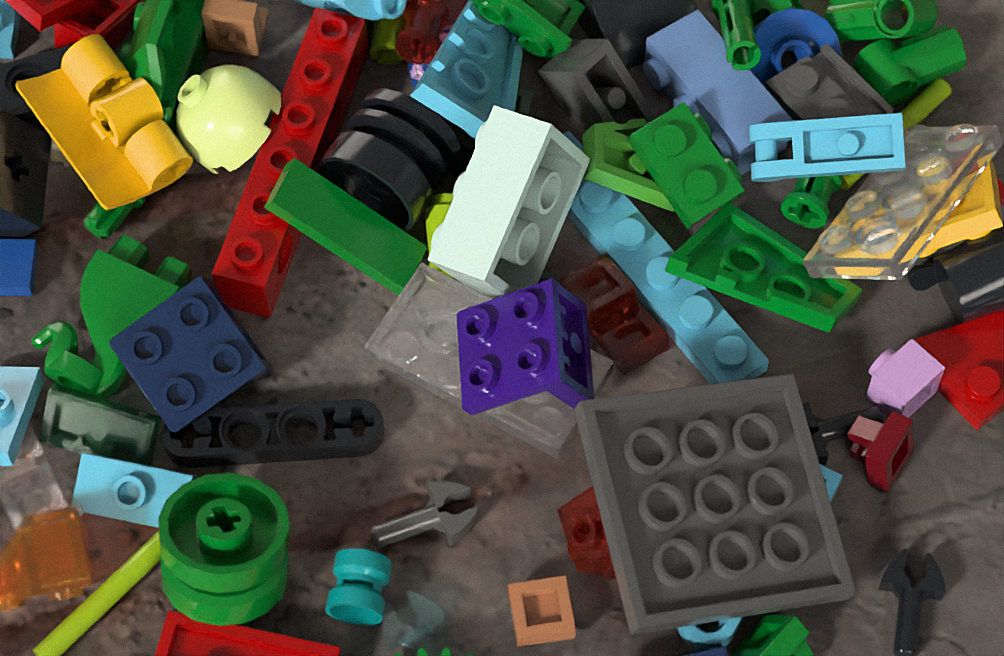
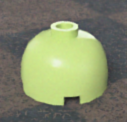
M220 65L211 68L200 76L198 74L191 76L181 87L178 93V100L180 102L176 113V132L185 149L201 165L214 174H219L218 167L221 166L231 172L249 160L266 141L271 129L264 123L268 118L270 109L279 115L281 93L260 74L247 67Z

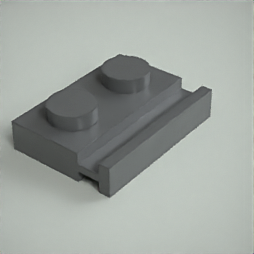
M827 43L820 47L821 52L816 56L810 58L807 55L765 82L767 91L793 121L893 113V107Z

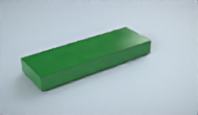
M296 158L286 163L264 208L398 296L408 290L427 249L426 245Z

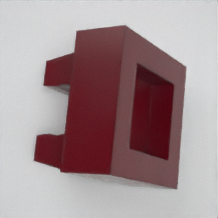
M894 411L890 413L884 424L861 416L857 417L848 432V439L854 442L849 453L850 457L866 465L868 484L883 491H889L914 449L913 419Z

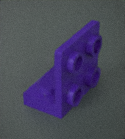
M552 278L458 312L457 331L462 409L465 412L474 415L544 391H548L573 409L580 401L595 399L586 303Z

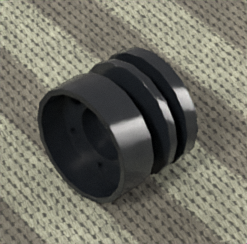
M385 88L370 90L346 123L347 131L340 132L317 164V173L403 231L408 232L431 201V190L437 189L443 183L447 173L460 158V143L446 122L437 113L416 99L402 92Z

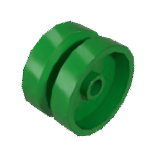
M234 473L210 474L181 485L166 499L158 517L163 591L175 609L194 621L216 626L244 624L266 614L283 597L289 581L288 548L290 546V526L287 507L274 489L253 477Z

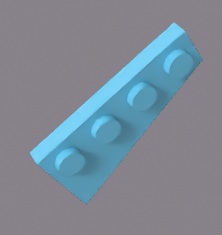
M469 0L410 96L459 126L469 136L476 139L480 126L488 120L494 105L515 112L523 47L519 43V38L503 25H497L486 20L479 13L478 6Z

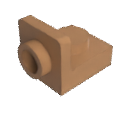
M205 0L201 13L208 49L259 56L269 21L268 9L258 7V3L245 0Z

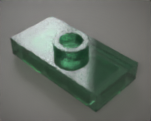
M55 384L48 390L38 441L81 455L82 453H92L151 466L161 417Z

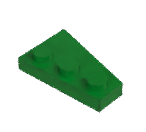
M732 203L722 207L669 257L665 272L827 333H830L857 305L863 289Z

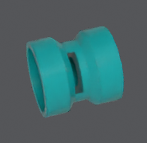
M350 548L338 551L332 571L337 581L336 586L328 593L325 607L326 613L336 620L354 625L368 626L381 623L386 601L382 597V589L390 582L393 567L391 560L382 554L365 549Z

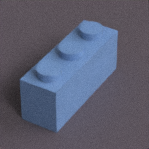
M697 9L646 39L643 71L651 86L656 90L662 89L673 102L674 107L685 102L692 113L697 112L705 119L712 133V143L722 157L727 156L735 163L742 175L751 170V163L756 162L755 144L749 143V126L793 120L750 69L740 71L732 68V61L728 64L724 39ZM788 141L777 143V154L787 148Z

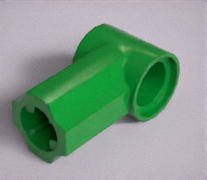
M829 0L828 8L824 12V19L827 20L837 34L839 43L885 38L896 39L928 33L938 19V7L936 0ZM903 3L906 4L909 11L907 24L904 23L901 17Z
M944 25L898 44H895L892 39L877 40L857 54L853 61V67L892 107H896L911 98L919 86L964 69L967 57L963 48V40L954 27L950 29Z

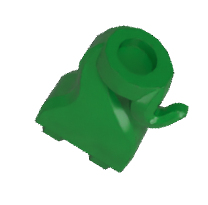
M122 235L107 253L97 249L89 261L80 283L81 311L94 346L95 356L91 362L77 356L79 342L78 334L74 327L63 321L51 323L31 339L32 345L38 349L44 348L52 341L45 358L44 371L46 376L59 388L84 402L98 403L115 393L126 378L128 371L111 348L110 340L193 281L192 270L188 264L174 257H166L155 275L144 271L142 268L150 258L148 249L141 242L126 235Z

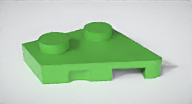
M645 118L629 120L625 124H618L616 122L595 123L583 134V153L591 159L583 179L663 209L674 211L628 142V138L632 133L647 125Z

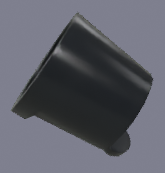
M1004 223L1003 227L991 230L989 234L982 238L966 240L933 258V263L913 266L907 274L909 284L916 291H924L938 283L948 307L960 323L1004 311Z

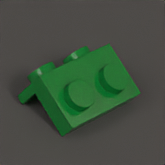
M471 0L478 6L479 13L486 20L497 25H503L519 38L520 45L526 51L535 56L544 57L546 60L569 48L572 39L568 34L585 8L578 0Z
M682 102L632 133L628 138V142L686 228L689 229L727 204H734L745 190L741 186L742 176L735 163L727 156L722 157L712 143V133L705 119L697 112L692 113L686 103Z

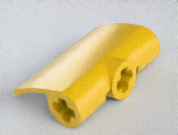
M99 34L84 37L72 45L64 54L60 69L16 82L17 91L105 210L132 203L172 184L192 166L193 158L167 123L162 120L163 109L153 88L143 78L132 80L125 66L105 39Z

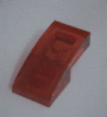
M606 254L560 279V283L564 288L586 303L588 330L623 375L670 349L668 334L638 302L636 287Z

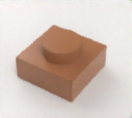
M566 575L508 584V597L517 647L575 638L576 628Z

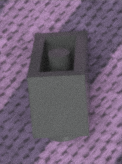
M573 39L566 51L555 55L538 71L564 113L586 130L595 123L616 122L618 124H625L629 120L645 118L648 124L657 118L608 39Z

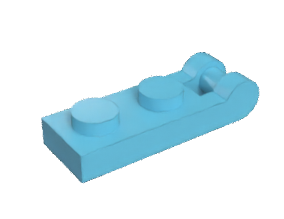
M902 113L771 122L749 126V143L755 144L756 162L751 163V181L754 182L906 171ZM792 141L793 159L778 160L777 143Z

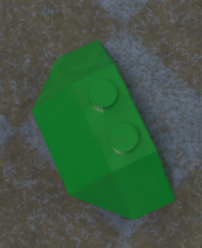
M205 0L140 1L134 15V36L131 44L125 43L123 45L119 60L129 72L132 80L143 78L150 84L163 109L162 120L167 123L179 139L176 132V113L180 102L178 100V93L191 76L201 75L209 52L201 13Z

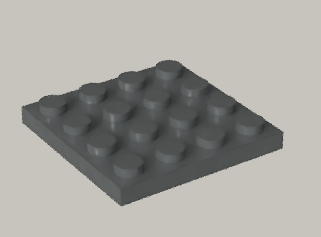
M794 374L583 400L574 408L630 635L847 600L856 593Z

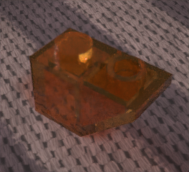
M83 505L24 515L0 549V611L18 608L26 603L25 598L48 594L49 600L52 601L74 598L84 593L83 587L92 586L95 568Z

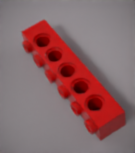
M317 7L314 9L281 94L279 115L274 112L269 125L271 132L260 148L212 271L215 288L232 309L267 318L272 316L302 232L264 208L286 163L296 158L317 172V164L339 135L369 55L366 19Z

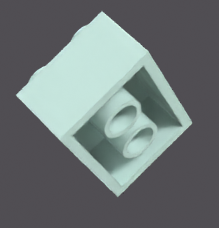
M494 105L488 120L480 126L477 132L474 153L466 171L458 177L455 183L452 204L444 222L436 228L433 234L431 252L427 260L470 289L493 298H498L537 284L591 159L552 124Z

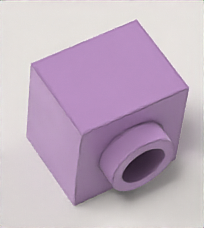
M911 338L897 352L889 348L875 360L868 371L872 378L865 398L874 406L880 408L887 417L894 411L909 418L936 393L945 367Z

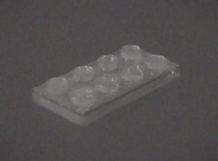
M966 123L945 127L915 125L904 130L906 171L871 173L857 192L848 199L839 215L819 236L816 244L802 260L810 278L902 280L1004 144L998 126H972Z
M421 263L365 344V357L462 408L457 314L461 310L492 300V298ZM590 349L594 396L596 399L613 372L614 361ZM548 391L474 414L557 459L578 428L574 409Z

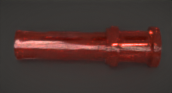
M407 0L403 11L405 27L396 38L395 48L399 56L405 61L418 65H427L431 63L442 45L440 34L441 30L448 24L449 9L445 0Z

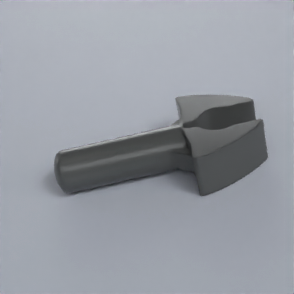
M446 481L427 483L430 496L427 505L419 510L373 525L370 530L373 543L377 547H383L434 529L446 534L449 546L456 544L476 523L479 518V507L476 506L455 515L448 513L445 509L451 503H459L470 499L471 488L463 484Z

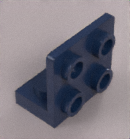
M198 276L114 336L109 342L115 354L171 432H179L247 382H257L274 370L210 279L203 276Z

